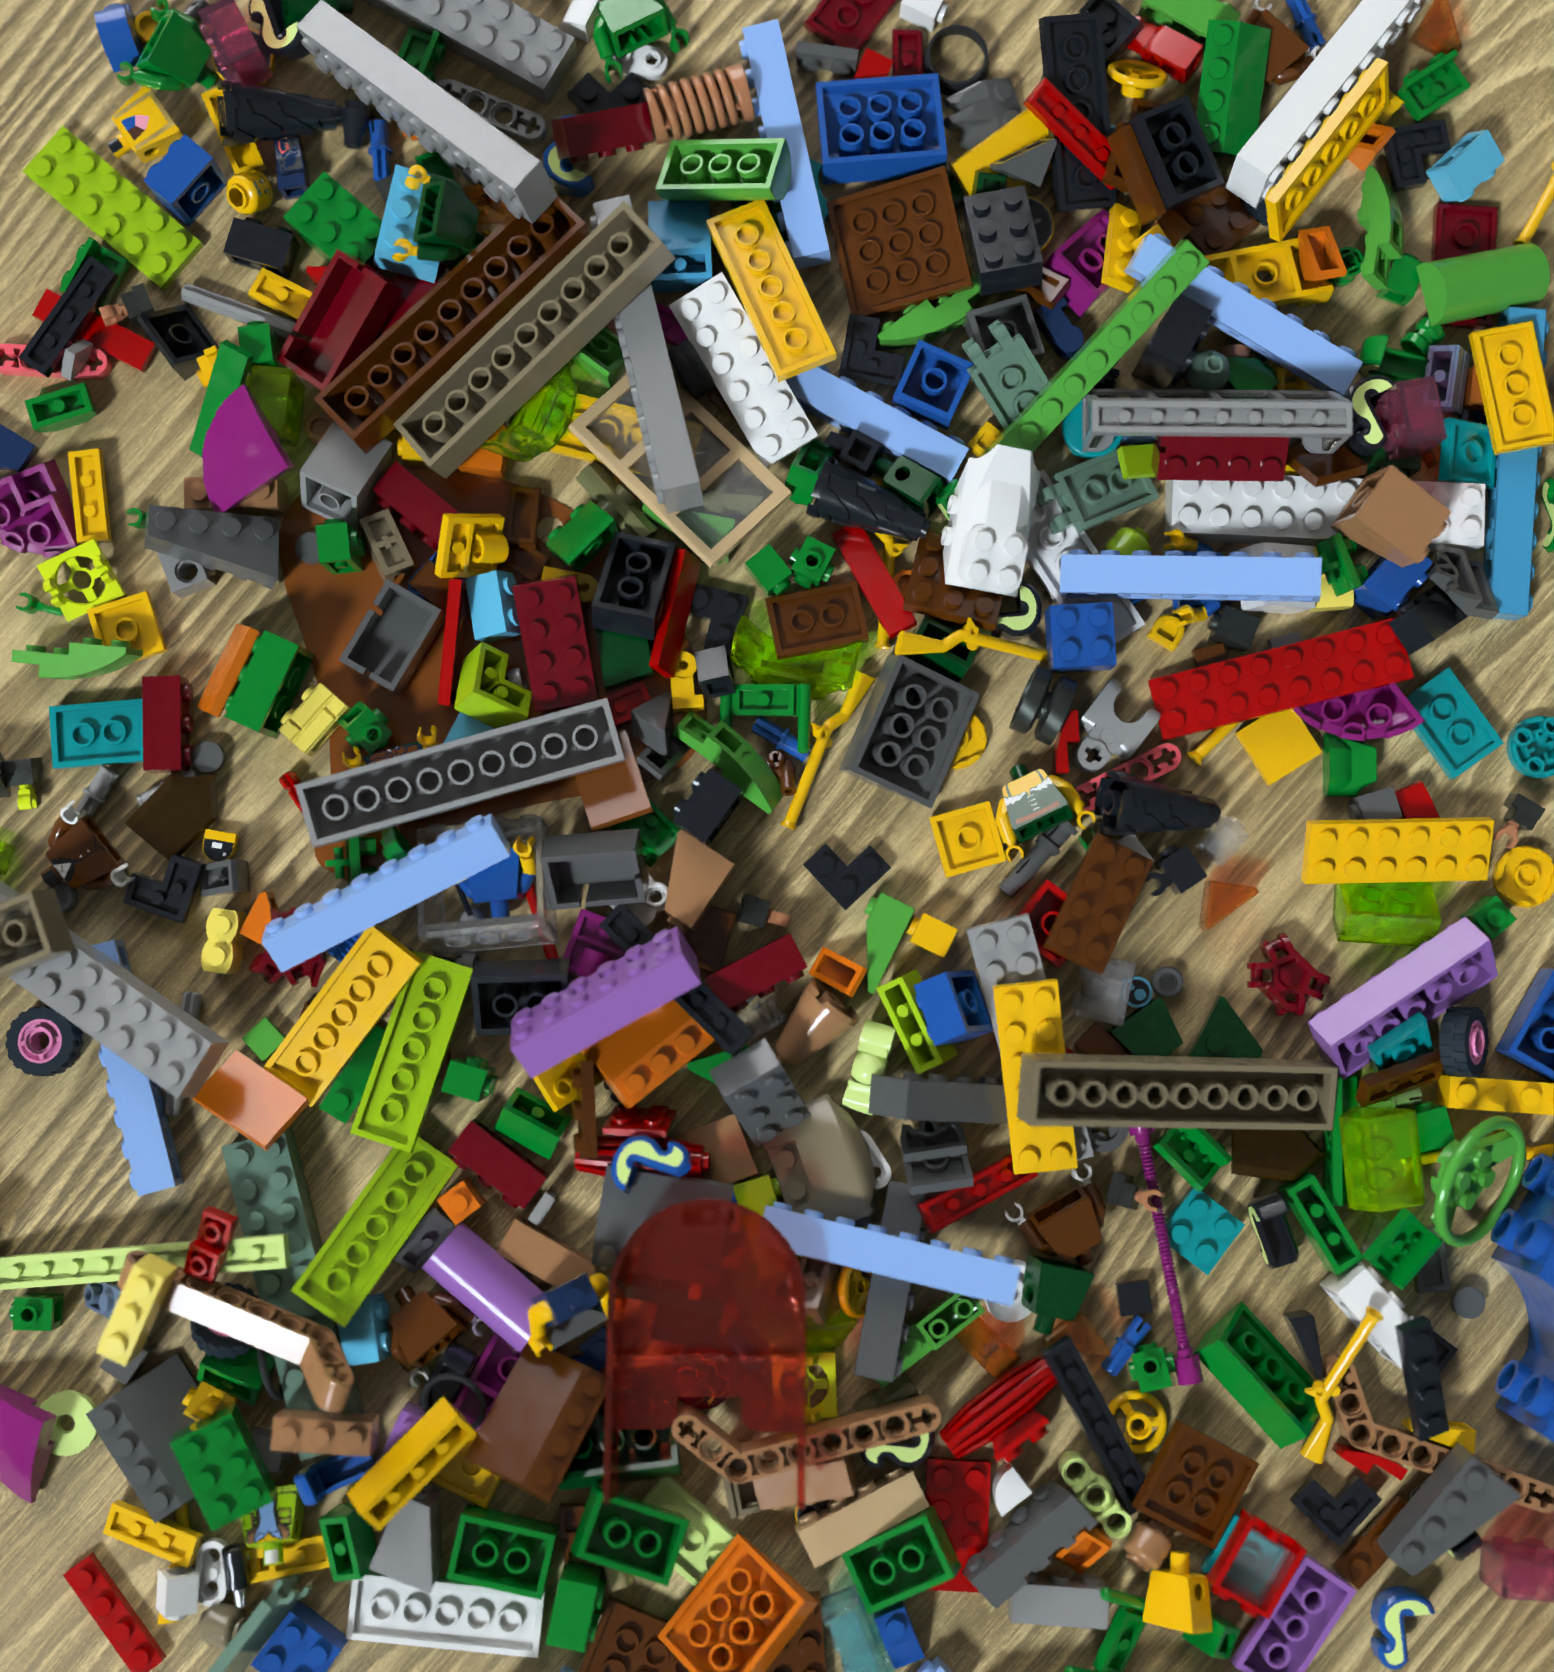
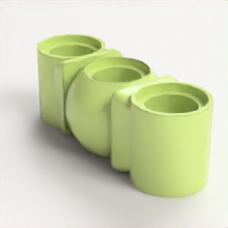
M866 1019L857 1048L859 1051H857L852 1065V1077L848 1081L842 1107L873 1116V1114L868 1113L871 1075L885 1076L888 1066L887 1058L891 1055L897 1033L895 1027Z
M1072 1450L1063 1453L1058 1460V1470L1064 1481L1074 1492V1497L1089 1514L1094 1516L1095 1520L1102 1525L1110 1537L1122 1538L1126 1536L1131 1530V1518L1115 1497L1114 1487L1110 1480L1103 1475L1095 1473L1094 1469L1088 1465L1079 1452ZM1071 1463H1081L1082 1467L1078 1474H1067V1467ZM1091 1489H1102L1101 1496L1098 1499H1087V1494ZM1114 1513L1122 1514L1119 1524L1113 1526L1107 1524L1110 1515Z

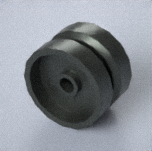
M1037 665L1020 697L1009 729L1024 735L1031 729L1035 720L1038 719L1034 731L1035 740L1050 746L1069 714L1078 682L1062 676L1056 681L1051 692H1049L1048 690L1053 678L1052 671Z

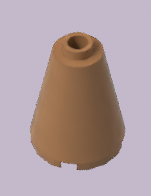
M813 978L810 979L774 1045L777 1050L775 1053L776 1057L787 1066L791 1064L795 1066L800 1065L855 1026L859 1021L858 1014L852 1006L846 1010L841 1002L844 998L830 986L818 979L816 981Z

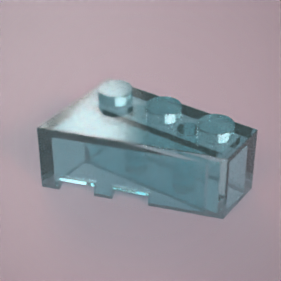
M855 1584L821 1597L822 1619L825 1627L828 1626L833 1637L832 1643L835 1651L839 1653L844 1672H895L888 1653L882 1654L879 1643L883 1641L876 1623L871 1624Z

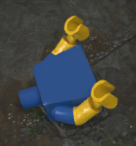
M1179 529L1164 532V535H1168L1171 539V543L1163 545L1164 550L1176 549V551L1184 552V556H1197V552L1200 551L1215 552L1212 547L1184 536L1183 532ZM1216 553V556H1223V554ZM1172 600V614H1179L1181 617V622L1177 623L1176 627L1180 628L1189 623L1205 621L1220 609L1221 601L1223 600Z
M518 835L513 848H510L509 857L457 883L467 897L473 899L474 903L490 902L492 920L510 919L509 900L524 898L525 893L530 890L538 873L535 852L532 850L536 843L535 837L530 836L527 845L521 842V836Z

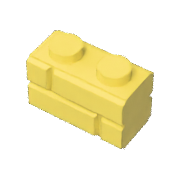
M319 683L317 687L311 685L303 693L301 705L296 710L292 708L284 714L280 721L283 725L278 729L300 750L311 757L340 726L337 721L351 709L322 683Z

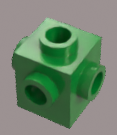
M807 536L801 549L795 547L788 564L792 565L791 571L793 572L792 576L795 577L794 581L806 588H811L812 585L819 588L822 580L828 582L835 568V565L831 564L835 556L836 549ZM814 563L816 566L811 567L807 564Z
M360 700L337 721L348 733L345 740L352 747L363 748L370 755L374 751H379L385 747L389 737L393 734L386 726L389 722L387 717L377 708L372 711Z
M1154 1342L1138 1346L1139 1353L1131 1354L1133 1361L1128 1363L1133 1381L1139 1382L1141 1393L1176 1386L1173 1372L1177 1371L1173 1360L1175 1357L1173 1352H1167L1166 1347L1158 1348L1157 1343ZM1152 1361H1154L1157 1366L1156 1371L1154 1373L1150 1370L1149 1367Z

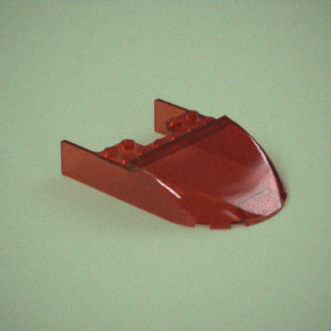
M696 1199L669 1206L641 1224L629 1237V1240L616 1259L608 1291L603 1504H610L617 1496L620 1430L666 1429L673 1424L677 1417L678 1396L742 1397V1417L749 1429L757 1432H794L798 1434L797 1508L804 1509L807 1501L809 1364L805 1282L799 1261L787 1239L769 1220L748 1207L719 1199Z

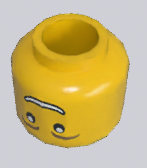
M247 170L234 175L228 180L226 196L229 204L238 213L251 215L265 210L271 205L273 189L270 181L262 172Z

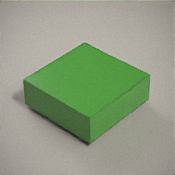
M264 1017L241 1039L262 1061H266L276 1051L286 1036L268 1017Z

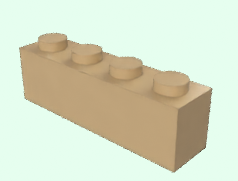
M894 1466L884 1473V1478L875 1483L873 1480H869L859 1485L854 1496H849L841 1501L832 1499L827 1504L828 1508L818 1513L815 1510L810 1511L799 1518L800 1523L794 1525L814 1568L930 1507L910 1468Z

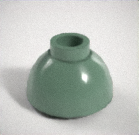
M1216 350L1200 351L1186 369L1187 379L1195 390H1221L1227 384L1230 377L1229 362L1222 353Z

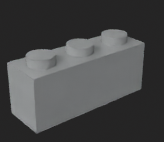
M1031 1571L1027 1575L1029 1577L1028 1583L1008 1599L1007 1614L1011 1623L1108 1630L1109 1602L1102 1600L1100 1597L1101 1589L1108 1586L1105 1580H1101V1577L1096 1575H1083L1082 1579L1069 1578L1068 1574L1060 1572L1050 1573V1576H1037L1036 1572Z

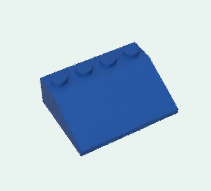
M938 73L815 82L823 185L902 179L941 166L946 167L947 148Z

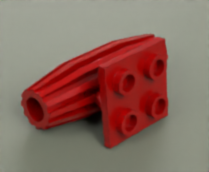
M621 1104L618 1107H614L602 1128V1134L611 1135L597 1137L598 1158L579 1159V1153H575L574 1162L576 1171L605 1177L607 1164H612L613 1157L621 1143L632 1136L645 1135L654 1139L664 1151L668 1149L669 1141H676L685 1146L692 1156L693 1163L690 1171L684 1176L702 1178L704 1171L710 1170L711 1153L705 1152L704 1145L667 1137L677 1117V1110L668 1109L664 1105H654L649 1108H637L634 1105L626 1110ZM640 1164L638 1166V1169L658 1171Z
M1038 1355L1004 1373L965 1403L939 1431L942 1440L957 1459L992 1442L995 1460L1001 1462L1005 1459L1007 1463H1010L1024 1452L1021 1447L1024 1443L1031 1440L1035 1444L1049 1433L1046 1426L1051 1422L1048 1417L1034 1411V1408L1057 1385L1045 1360Z

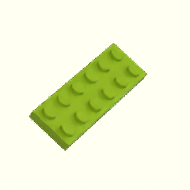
M64 126L55 133L22 171L122 257L129 260L134 267L163 291L169 287L204 247L199 239Z
M416 950L413 953L422 959L423 963L397 996L350 1131L351 1134L409 1153L414 1151L471 985L470 977L473 971L472 968Z
M419 1136L413 1153L393 1147L290 1291L345 1328L458 1166L449 1157Z

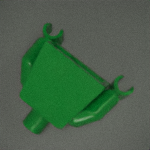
M156 0L157 6L162 10L158 11L154 7H150L151 17L158 24L135 65L139 69L134 71L130 63L121 62L119 64L120 68L124 71H129L130 74L125 77L117 74L118 81L124 86H130L136 81L137 85L175 92L192 87L195 82H198L207 90L210 89L218 75L205 65L211 54V48L207 45L196 19L175 8L170 10L167 0Z
M602 0L597 6L599 16L594 21L593 39L601 60H605L604 77L609 84H611L610 71H617L620 80L623 77L622 65L614 60L613 56L615 55L617 58H621L669 33L671 34L669 47L674 53H678L680 49L677 40H681L685 47L688 45V32L685 29L676 27L678 22L664 0Z

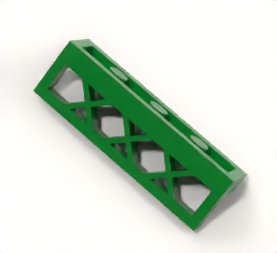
M1337 1076L1333 1130H1322L1323 1152L1327 1155L1323 1159V1190L1333 1206L1358 1204L1356 1076H1348L1344 1080Z

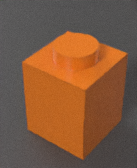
M466 1177L437 1199L455 1226L486 1203L469 1177Z

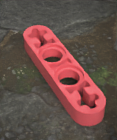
M0 344V358H3L5 353L12 359H18L19 363L17 364L15 361L9 360L4 361L3 365L0 364V374L46 377L36 369L29 368L26 362L18 358L27 345ZM92 348L86 363H95L96 358H98L102 365H98L96 370H94L91 366L85 364L74 379L100 380L106 378L112 370L110 358L100 349ZM58 365L49 376L51 378H64L61 376V370L58 368Z
M1164 743L1109 771H1121L1130 774L1131 766L1134 763H1141L1147 770L1144 780L1152 781L1178 767L1181 762V752L1177 746L1171 743ZM1161 750H1164L1165 753L1171 752L1173 754V758L1170 759L1171 765L1168 766L1166 762L1155 766L1154 768L1158 773L1154 774L1151 762L1162 756ZM1147 756H1150L1151 762L1146 758ZM1105 772L1077 786L1075 789L1077 793L1081 791L1083 795L1095 790L1091 784L1095 783L1097 790L1101 779L1109 777V775ZM1095 797L1087 801V808L1083 806L1085 811L1095 809Z

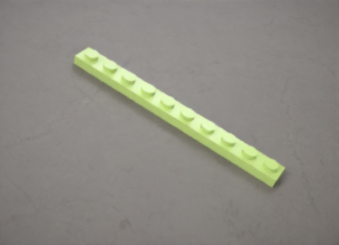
M288 1233L232 1238L219 1273L281 1269L291 1266ZM193 1241L0 1256V1290L118 1281L127 1253L135 1250L151 1253L184 1268L189 1244Z

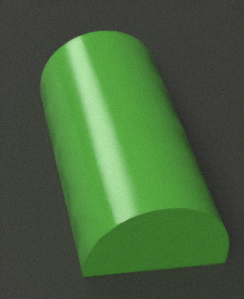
M785 138L672 140L655 190L664 201L782 200L788 192L791 181V155L788 143Z
M1532 243L1430 261L1416 266L1431 327L1501 313L1508 307L1526 308L1534 306L1545 297L1550 284V267L1547 257L1541 248Z

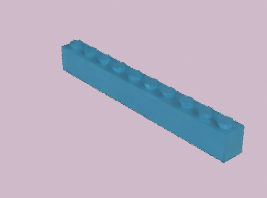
M1508 307L1498 316L1497 327L1533 321L1544 369L1547 362V352L1544 351V339H1546L1549 331V322L1546 321V310ZM1542 447L1496 455L1494 489L1487 490L1483 568L1499 613L1493 619L1517 621L1528 616L1532 609L1533 596L1529 592L1530 582L1533 580L1535 566L1531 563L1532 551L1535 549L1537 541L1536 534L1533 533V525L1538 515L1535 491L1540 483V473L1537 472V460L1541 456Z

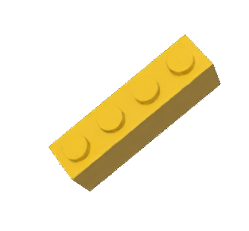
M1441 1074L1440 1079L1437 1080L1436 1104L1456 1109L1554 1115V1082L1488 1077H1459Z
M443 1396L346 1494L358 1513L380 1531L477 1432L464 1415Z

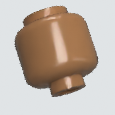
M1152 1519L1149 1523L1143 1521L1136 1522L1123 1544L1127 1552L1126 1558L1146 1572L1150 1568H1160L1172 1547L1170 1539L1165 1535L1168 1530Z

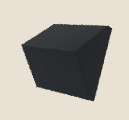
M188 304L140 314L137 317L138 322L168 363L185 381L197 373L196 370L200 369L196 358L205 355L203 350L214 345L219 349L218 344Z

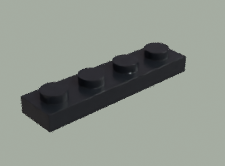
M90 256L18 358L49 378L64 357L65 349L70 347L119 279V276Z
M1425 1315L1395 1326L1413 1434L1420 1442L1449 1431L1432 1323Z

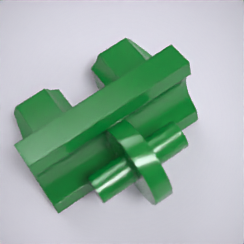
M1341 533L1335 534L1315 545L1319 553L1317 558H1322L1321 576L1325 575L1328 585H1332L1336 597L1362 586L1361 582L1369 577L1364 565L1360 563L1354 566L1350 555L1356 552V543L1347 537H1342Z
M358 836L345 840L347 859H344L343 847L333 848L334 860H326L325 867H335V879H345L344 867H347L348 886L351 885V882L356 877L367 873L369 876L377 872V867L361 868L360 856L376 855L375 838Z

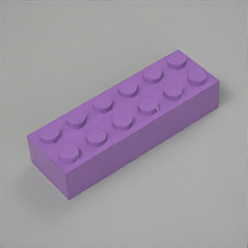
M1464 917L1458 922L1448 925L1443 932L1431 940L1420 944L1416 950L1404 958L1396 960L1392 966L1380 974L1369 978L1365 984L1353 992L1342 996L1338 1002L1326 1010L1318 1012L1313 1019L1308 1021L1319 1056L1324 1062L1338 1067L1337 1076L1344 1080L1371 1062L1367 1049L1368 1045L1419 1011L1427 1018L1429 1023L1444 1013L1447 1008L1456 1005L1498 977L1491 940L1469 919Z
M677 926L671 930L665 929L660 931L653 937L652 941L643 946L636 945L630 948L623 957L614 962H605L586 978L584 976L579 977L565 990L547 995L535 1007L520 1010L511 1019V1051L532 1079L701 984L696 954Z

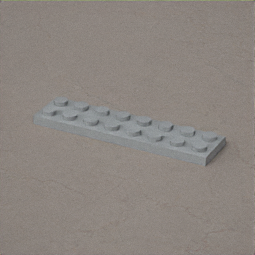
M1029 913L966 929L999 1051L993 985L1047 980ZM1073 1126L1077 1160L1094 1157L1087 1127Z

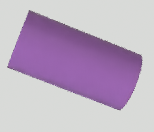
M461 1222L428 1259L422 1269L517 1352H520L531 1337L528 1320V1310L534 1305L531 1298L544 1292L467 1225Z
M1306 1553L1269 1620L1259 1614L1230 1659L1231 1663L1242 1672H1305L1357 1590L1330 1568Z

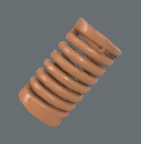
M741 63L727 66L723 71L715 69L712 75L709 72H704L701 78L698 75H692L689 81L686 78H681L678 84L675 81H669L667 89L662 84L656 85L655 89L643 88L651 127L657 145L671 141L670 128L676 140H680L683 137L680 119L685 135L687 137L693 136L694 130L691 114L697 133L703 134L705 126L702 110L708 130H716L713 106L721 128L728 126L725 106L733 125H737L743 119L747 122L754 120L751 95Z

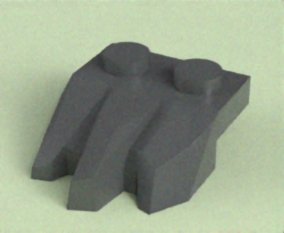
M1010 77L980 81L943 100L946 107L953 109L955 114L943 120L944 127L950 131H961L962 136L958 140V145L968 150L975 147L1021 113Z
M1444 547L1437 551V564L1428 573V577L1444 590L1466 615L1493 619L1499 613L1482 563L1468 560L1465 550Z
M921 1121L919 1129H914L911 1125L902 1124L900 1141L910 1195L973 1186V1175L967 1155V1144L963 1128L959 1124L945 1121L943 1126L938 1127L936 1121Z

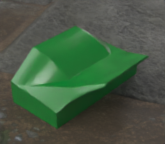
M75 379L42 388L37 397L24 400L32 428L37 433L57 432L86 423L97 415L87 384L85 382L78 383Z
M1334 734L1323 735V797H1356L1361 789L1377 781L1376 747L1359 740L1339 738Z

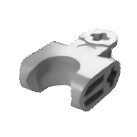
M1114 678L1106 683L1078 720L1079 726L1088 734L1075 749L1073 762L1075 767L1083 773H1093L1101 769L1114 753L1126 762L1161 718V714L1158 711L1149 709L1136 722L1126 723L1121 721L1114 712V701L1120 693L1122 686ZM1093 750L1096 753L1094 755L1095 760L1089 763L1086 760L1088 757L1087 753Z

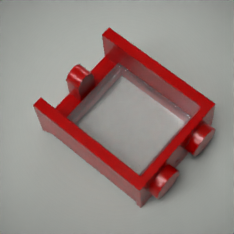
M1242 1508L1238 1522L1209 1574H1206V1577L1212 1586L1211 1591L1226 1601L1231 1597L1240 1602L1239 1607L1249 1615L1256 1618L1260 1614L1269 1620L1307 1550L1297 1539Z

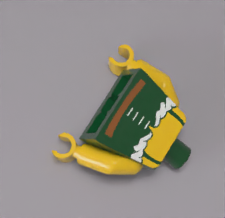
M1018 764L1010 769L1009 774L1013 781L1002 788L1004 797L998 803L995 819L1002 841L1007 843L1008 846L1005 856L1009 862H1013L1010 856L1012 848L1020 851L1022 859L1025 856L1023 846L1016 844V839L1022 843L1073 819L1072 812L1077 814L1076 824L1081 829H1085L1080 821L1081 816L1084 814L1089 815L1093 823L1096 822L1095 815L1090 811H1085L1083 808L1085 803L1070 782L1056 775L1047 776L1043 769H1037L1030 773L1025 764Z

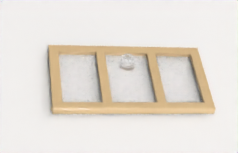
M626 374L575 419L568 429L712 569L791 497L792 492L675 380L700 480L704 505L667 514L665 503L658 504L628 375Z

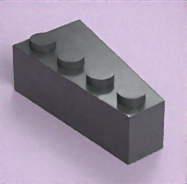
M149 505L145 522V548L183 561L190 560L214 571L218 569L233 574L235 578L244 581L248 579L273 590L278 579L279 518Z
M903 1072V1077L871 1075L868 1111L870 1114L903 1120L1008 1124L1004 1084H999V1078L980 1076V1082H974L973 1076L955 1075V1080H948V1075L929 1074V1079L922 1078L920 1073Z
M1458 1442L1376 1541L1388 1558L1410 1575L1415 1576L1519 1499L1521 1495L1505 1478Z
M1050 1480L1048 1483H1044L1037 1488L1034 1498L1026 1506L1018 1508L1013 1513L1010 1523L1003 1530L996 1531L990 1537L989 1544L980 1553H976L969 1558L966 1568L961 1573L997 1609L1028 1583L1029 1577L1027 1575L1031 1571L1043 1570L1051 1563L1052 1553L1063 1546L1066 1550L1076 1542L1074 1535L1084 1526L1091 1530L1098 1523L1071 1493L1053 1480Z

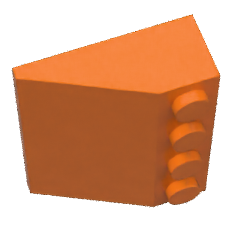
M673 999L580 1052L587 1061L593 1060L594 1070L623 1107L628 1110L715 1040Z
M738 1533L657 1637L689 1672H765L817 1606L818 1602L796 1579Z

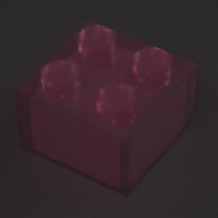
M220 0L198 11L203 21V24L198 27L227 80L257 86L274 77L234 0Z
M1435 376L1396 382L1378 399L1376 413L1388 434L1383 449L1386 452L1388 451L1389 460L1427 454L1447 438Z
M1494 1536L1492 1541L1482 1540L1479 1579L1502 1599L1554 1602V1549L1546 1546L1544 1541L1534 1538H1525L1524 1543L1513 1542L1512 1539L1502 1536Z

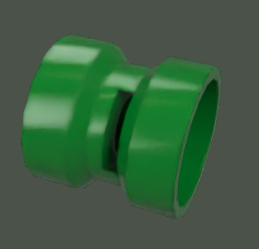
M1344 247L1339 250L1347 274L1343 277L1327 279L1334 286L1344 287L1349 285L1361 272L1360 268L1364 257L1354 247Z
M1425 316L1416 323L1413 332H1408L1400 340V344L1405 352L1421 355L1426 358L1429 346L1439 345L1445 338V332L1440 325L1431 327L1429 317Z

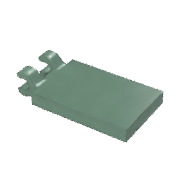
M997 319L988 326V329L997 341L995 345L982 352L977 342H974L973 338H971L961 346L974 364L966 371L1001 427L1005 430L1048 384L1049 380L1023 337L1018 333L1011 338L1004 324H1001Z
M1115 449L1106 456L1095 457L1056 473L1051 477L1054 485L1041 489V493L1036 496V501L1039 507H1042L1057 499L1063 514L1055 517L1054 521L1048 523L1052 534L1055 535L1073 525L1077 533H1081L1156 501L1159 495L1150 477L1123 480L1117 449Z
M300 1573L291 1576L289 1579L283 1578L278 1580L274 1584L270 1595L260 1602L208 1672H244L299 1599L308 1597L312 1593L314 1586L308 1585L302 1592L298 1590L297 1582L302 1577Z

